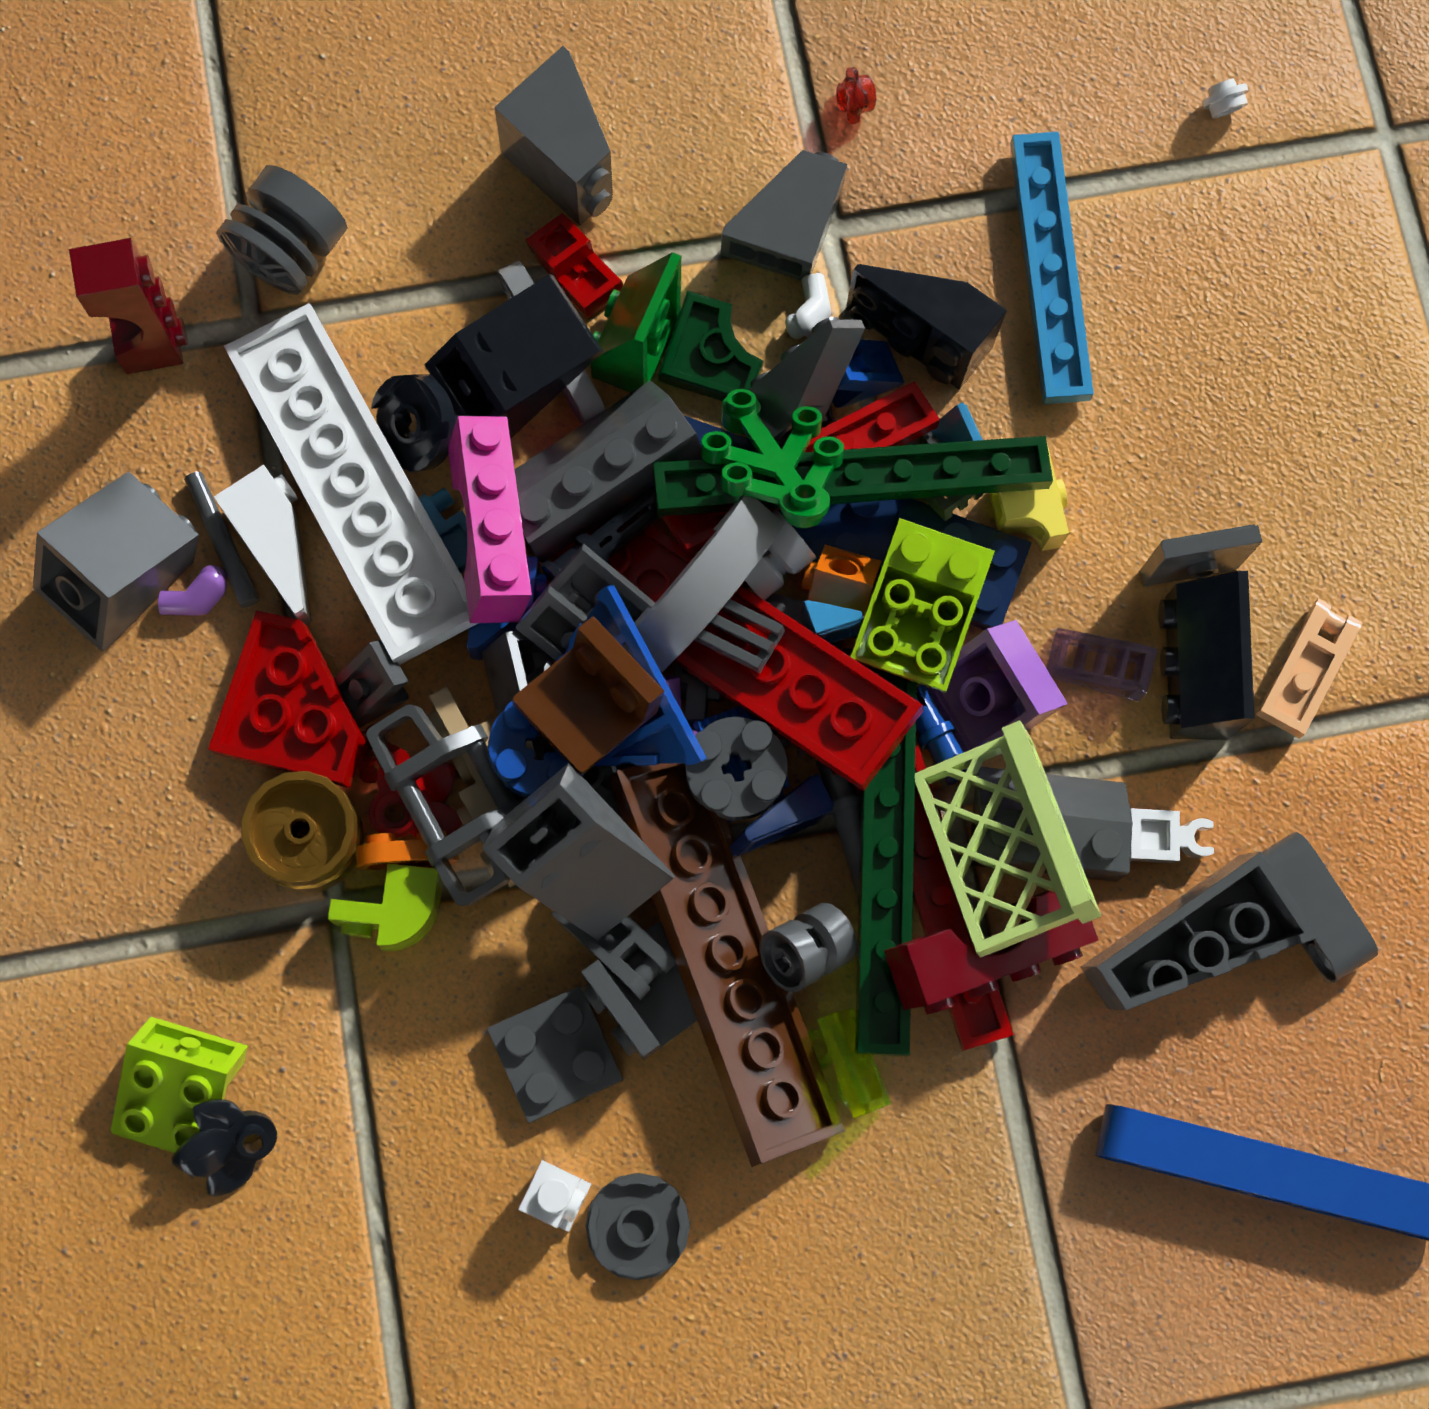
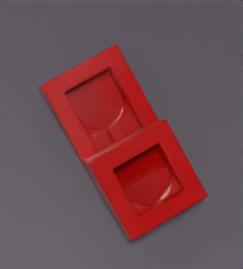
M563 213L525 239L527 246L545 270L555 277L565 294L588 319L607 305L613 290L621 292L623 287L622 280L594 253L591 241Z

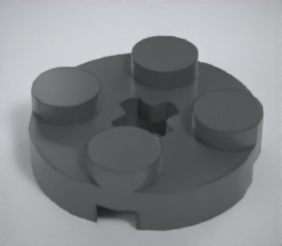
M728 717L709 724L704 730L695 735L707 759L695 765H686V780L692 796L701 806L703 805L707 810L716 813V816L726 820H747L764 813L779 797L787 778V757L782 743L772 733L766 723L744 717ZM731 756H739L741 761H748L751 769L744 771V780L734 781L732 774H723L722 766L729 764Z

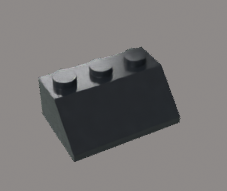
M1234 571L1177 583L1166 595L1165 599H1161L1159 603L1158 622L1161 629H1166L1167 647H1162L1160 672L1162 676H1168V695L1163 696L1161 714L1163 723L1169 724L1170 739L1229 740L1255 719L1248 571Z

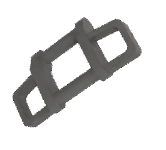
M405 705L370 727L366 735L385 773L384 778L391 791L397 790L428 848L424 852L431 866H435L455 903L459 906L473 905L509 883L511 879L489 857L494 870L492 878L472 891L467 892L448 861L479 841H482L484 846L493 826L523 802L522 799L516 800L514 794L497 776L495 769L493 770L488 758V747L485 743L489 738L482 725H474L442 738L421 707ZM412 718L430 746L397 766L385 741V736L389 731ZM468 753L497 809L477 817L445 837L415 781L451 758Z

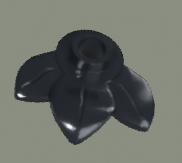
M225 1099L206 1101L193 1107V1116L200 1131L191 1136L177 1149L171 1157V1161L176 1168L190 1176L207 1177L206 1189L209 1196H223L242 1187L251 1178L256 1161L267 1156L274 1148L277 1141V1130L271 1118L261 1112L254 1110L242 1111L235 1103ZM252 1134L259 1135L253 1142L243 1143L247 1136Z

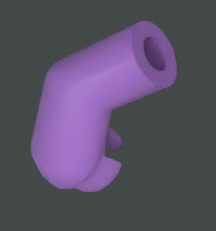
M208 565L202 568L200 574L186 591H160L158 597L160 615L201 616L209 613L227 590V575L225 571L219 566Z

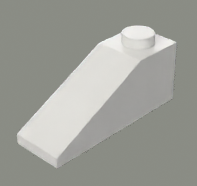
M262 465L214 496V498L295 617L304 624H308L311 622L300 524L299 518L291 505L298 497L282 474L273 478L267 468Z

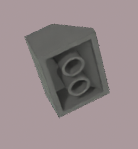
M980 767L976 777L998 784L1005 769ZM1046 774L1087 879L1117 882L1129 874L1133 822L1126 783ZM1011 780L1008 789L1016 791L1013 781ZM975 786L974 814L983 815L993 794L992 792ZM1003 797L992 820L1015 828L1023 811L1022 804ZM973 822L971 825V837L978 825ZM1028 824L1024 833L1033 836L1030 825ZM988 829L977 853L999 861L1010 837ZM1020 841L1009 865L1026 872H1032L1040 856L1038 847ZM972 860L971 866L988 867Z

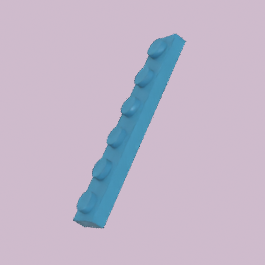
M1059 132L1013 135L1010 148L1043 404L1090 401L1094 392Z

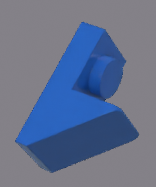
M860 339L832 400L836 408L847 407L898 388L905 383L887 341Z

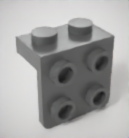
M659 921L646 930V932L675 960L662 923ZM638 950L626 963L635 970L647 957ZM599 960L581 972L587 983L580 988L581 992L597 1014L606 1009L618 1025L611 1030V1033L628 1056L637 1051L644 1061L697 1021L677 965L666 975L661 972L649 984L651 990L641 1000H638Z

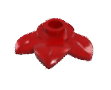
M402 748L392 753L397 766L410 758L409 754ZM443 763L415 782L441 830L446 831L448 836L455 832L463 823L457 812L444 803L453 787L456 770L453 764ZM380 765L376 774L379 793L372 799L369 806V819L373 828L378 833L396 834V838L403 837L409 833L416 836L419 831L397 790L391 791L384 778L385 773ZM391 803L400 804L404 811L403 817L397 822H390L384 816L385 808Z

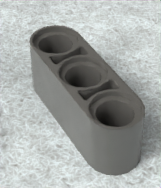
M1293 832L1262 851L1272 869L1319 936V938L1303 943L1302 946L1326 979L1335 983L1377 957L1378 948L1371 934L1312 845L1303 835Z

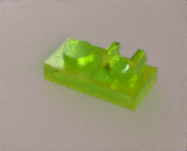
M854 1009L842 1010L818 1019L820 1028L810 1030L807 1033L810 1041L822 1039L826 1043L827 1054L825 1057L818 1059L821 1068L835 1064V1073L839 1080L837 1083L838 1093L843 1104L850 1109L853 1118L855 1119L890 1105L891 1101L873 1056L855 1054L856 1014Z

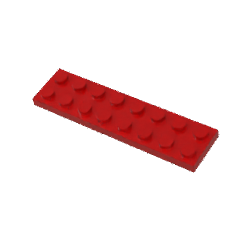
M633 517L630 521H628L625 525L618 529L617 532L621 533L624 529H626L629 525L636 521L638 517ZM606 522L602 523L601 525H599L598 527H596L595 529H593L592 531H590V532L587 533V534H588V535H591V534L594 533L597 529H599L602 525H604ZM650 525L640 535L636 536L609 558V565L656 603L695 557V554L686 557L678 543ZM603 541L599 546L602 548L608 541ZM572 543L560 551L551 562L555 561L575 544ZM740 585L730 599L782 624L785 630L761 673L759 674L694 640L673 662L759 721L766 723L771 729L864 791L924 711L923 704ZM722 611L717 613V615L765 639L769 636ZM710 624L703 629L755 656L760 651V649Z

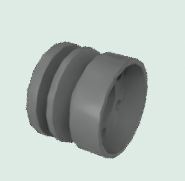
M266 165L246 192L247 199L252 207L237 204L230 213L232 220L225 219L216 234L227 251L252 274L283 292L299 295L308 283L306 276L312 277L319 268L317 260L312 253L319 256H327L348 227L337 208L313 186L288 170L275 165Z

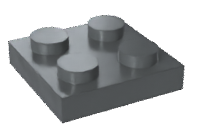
M581 985L487 1028L529 1124L623 1081L591 1006L580 990L582 988Z

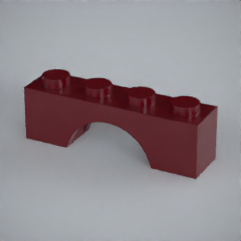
M131 238L69 249L76 297L89 317H109L114 354L125 373L133 374L184 364L181 346L188 345L185 324L182 317H177L172 298H166L161 278L154 276L149 256H141Z
M1048 890L1032 896L1026 911L1041 917L1060 909L1061 906L1056 893ZM1021 919L1019 925L1026 923L1028 921ZM1076 919L981 958L975 950L966 946L951 929L927 934L883 951L904 1010L924 1007L926 1015L955 1006L956 1003L953 996L967 991L969 997L974 998L999 989L996 979L1010 975L1012 982L1037 975L1042 972L1039 963L1052 959L1054 966L1081 958L1083 954L1080 947L1099 941L1092 920L1082 924L1079 919Z

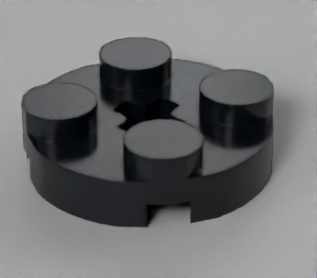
M430 374L398 375L387 379L375 393L371 409L378 408L376 421L402 469L415 472L436 468L448 456V444L458 417L454 413L448 394ZM410 413L416 418L417 427L415 432H411L409 429L412 423Z

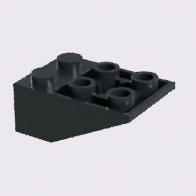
M857 264L853 270L846 309L853 320H862L865 329L871 330L873 328L888 339V343L897 353L905 357H914L926 366L928 373L935 380L942 384L950 383L959 390L993 348L1007 312L1005 308L968 282Z
M549 274L455 333L424 365L430 375L436 379L448 394L454 413L457 416L507 417L511 439L604 351L555 277Z

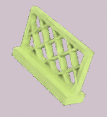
M1021 720L1002 727L1004 736L915 773L917 789L974 948L980 958L1073 920L1079 919L1084 924L1102 916L1034 743ZM1000 754L1003 755L1006 768L998 784L976 777L983 761ZM947 776L961 781L950 804L935 799L929 784ZM1011 780L1013 781L1016 791L1008 789ZM972 785L993 793L982 816L961 809ZM1003 797L1022 804L1023 811L1015 828L992 820ZM938 809L946 812L943 820H941ZM956 816L978 824L967 848L949 842L947 835ZM1028 824L1030 825L1033 836L1024 833ZM988 829L1010 837L999 861L977 853ZM1020 841L1036 846L1040 851V856L1032 873L1009 865ZM954 853L962 856L959 864H957ZM972 860L994 868L983 893L965 886L963 879ZM1045 869H1047L1051 881L1041 878ZM1004 873L1027 881L1016 907L993 898ZM1037 886L1055 892L1061 906L1060 909L1041 917L1026 911ZM970 898L979 901L975 910ZM989 906L1012 914L1003 932L986 939L984 938L980 923ZM1021 919L1028 921L1026 923L1019 925Z

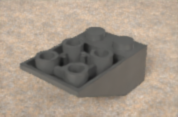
M570 763L565 765L494 825L482 848L520 889L597 940L673 880L675 876Z

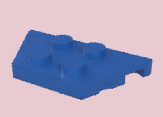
M615 586L604 587L596 596L598 601L585 622L594 616L665 692L657 713L594 766H618L621 764L644 766L667 763L695 765L707 759ZM584 623L578 625L569 639V647L565 654L573 648L577 629Z

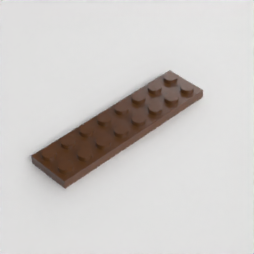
M685 763L633 766L615 771L608 779L624 822L675 875L673 880L652 896L751 1167L844 1132L793 993L777 986L763 966L760 956V940L763 934L769 930L741 856L737 857V855L733 856L729 847L734 843V837L728 821L716 816V813L707 810L694 799L687 784Z

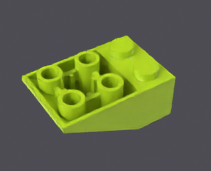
M899 518L851 658L859 663L946 693L995 551Z

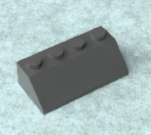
M650 380L514 469L524 540L535 556L538 557L541 564L574 543V538L579 534L589 533L615 516L620 510L654 485L653 463L699 460L702 458L701 446L696 432L670 396Z

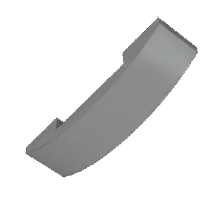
M745 495L739 497L713 528L716 532L654 606L652 608L647 607L636 620L635 625L661 673L690 645L722 609L766 553L785 523L756 498Z

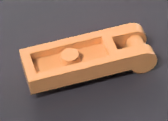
M1319 598L1308 611L1296 639L1256 713L1260 718L1299 739L1306 734L1362 625L1361 621L1350 615L1343 618L1330 610L1331 605ZM1321 628L1335 635L1333 643L1318 635Z

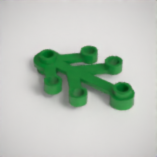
M746 389L731 391L722 402V426L729 432L746 434L758 453L731 446V438L727 434L713 431L702 437V459L709 464H726L722 469L721 487L725 493L731 496L745 495L777 504L785 520L795 527L809 528L816 526L822 521L830 507V496L824 489V486L833 469L840 467L843 462V443L834 437H822L816 440L813 449L814 464L805 479L802 480L795 469L811 439L817 437L821 432V412L809 406L797 408L792 414V432L781 449L760 419L761 404L756 399L755 394ZM752 472L774 477L779 485L753 479Z

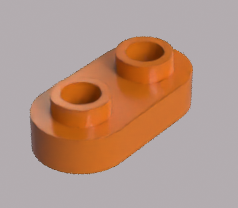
M442 831L443 834H444L445 837H446V836H447V832H446V831ZM393 833L372 834L365 837L366 844L356 847L357 869L387 870L388 864L425 868L435 867L431 866L424 853L428 848L420 833L416 834V840L396 841V834ZM459 855L449 859V863L451 865L458 863Z

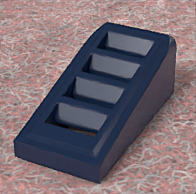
M817 773L809 776L749 825L729 847L732 855L739 857L818 824L835 806L820 776Z

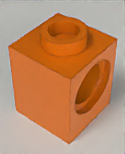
M825 545L819 561H812L807 565L802 589L810 591L809 601L858 610L865 617L882 561Z

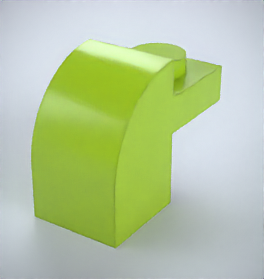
M388 864L382 904L331 899L328 920L335 926H341L340 934L370 938L372 930H378L376 945L382 951H397L408 948L426 936L433 927L439 913L443 880L435 868Z

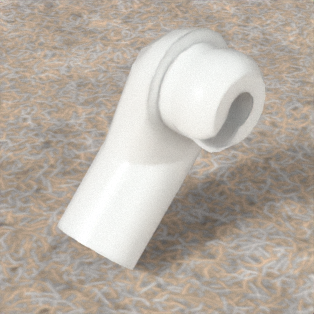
M821 273L807 275L801 280L805 303L797 310L796 314L789 315L785 322L786 330L793 339L811 336L812 328L820 321L831 316V306L825 277Z

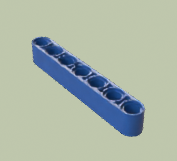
M1112 1104L1105 1105L1095 1155L1097 1157L1429 1241V1183Z

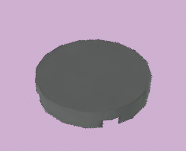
M634 1173L617 1177L601 1188L589 1207L585 1227L589 1247L602 1266L618 1277L642 1280L659 1276L677 1262L687 1245L690 1222L686 1204L674 1187L657 1176Z

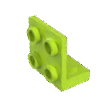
M150 1016L127 1043L111 1132L120 1137L175 1153L185 1141L200 1131L193 1116V1107L206 1101L225 1099L227 1086L245 1063L248 1045Z

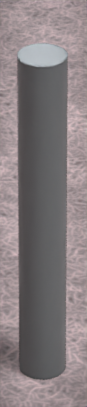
M197 471L187 475L184 481L241 608L256 604L259 601L257 593L203 473Z

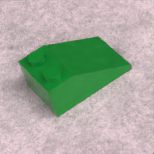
M671 252L627 276L621 292L613 290L605 308L604 316L608 320L603 332L595 331L593 334L604 352L590 364L592 378L630 393L648 381H652L671 339L681 310V255Z

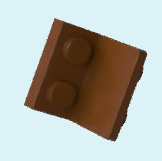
M592 616L577 629L573 648L514 695L512 703L567 763H570L580 775H583L657 713L665 691L603 625Z

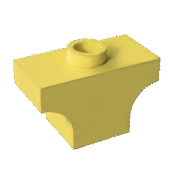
M1050 452L1049 458L1053 482L1049 489L989 493L997 530L1007 534L1016 532L1027 534L1036 540L1041 551L1060 548L1069 534L1063 508L1067 507L1066 488L1062 479L1056 480Z

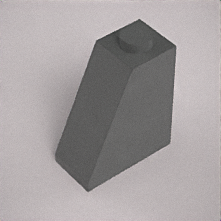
M802 150L724 226L721 235L720 255L800 281L803 277L813 274L844 187L848 164L839 162L836 157L828 153H811Z

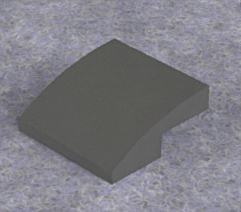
M583 544L516 625V629L556 661L559 656L565 654L569 647V639L578 625L585 622L598 601L596 596L604 587L615 586L634 623L646 608H652L655 602Z

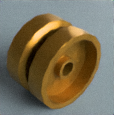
M308 771L287 772L264 782L248 800L241 819L242 843L251 862L279 886L299 893L324 891L342 882L357 865L356 847L364 844L363 823L351 800L330 779ZM306 826L310 829L309 833L301 838L297 832L301 827Z

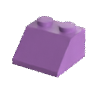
M1017 620L988 628L961 648L946 693L926 686L945 721L950 720L955 726L956 731L953 734L964 752L1004 736L1002 727L1021 720L1028 731L1068 704Z

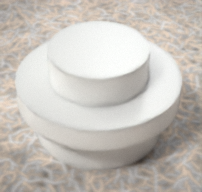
M1229 79L1208 89L1209 97L1202 101L1203 108L1205 110L1209 109L1214 119L1248 105L1245 96L1249 92L1247 84L1236 85L1235 79Z

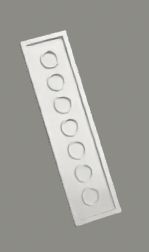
M308 303L225 345L224 348L393 663L398 662L400 665L478 624L470 623L465 582L311 304Z

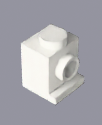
M542 1160L518 1210L555 1228H561L569 1232L591 1187V1183Z

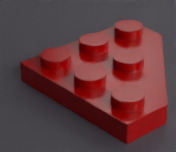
M256 610L208 750L219 756L283 772L308 771L327 777L335 785L350 788L366 740L308 626L301 620Z

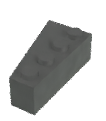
M1255 852L1237 856L1080 966V968L1108 1009L1128 1010L1184 989L1188 985L1232 971L1231 969L1277 954L1286 948L1319 938V936L1262 852Z

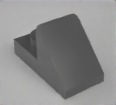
M382 640L370 642L334 678L359 728L402 705L409 699L403 687L409 681L398 662L393 663Z

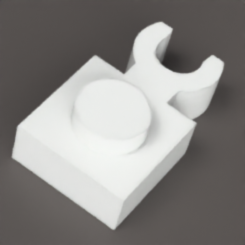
M1130 809L1133 822L1130 861L1175 863L1180 861V849L1187 856L1197 859L1214 854L1213 847H1201L1194 839L1196 830L1206 831L1212 829L1213 821L1200 818L1180 826V811Z

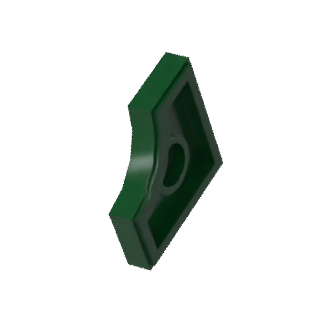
M687 291L658 374L659 382L723 401L733 390H749L751 388V381L761 374L763 360L748 353L735 338L731 325L733 304Z

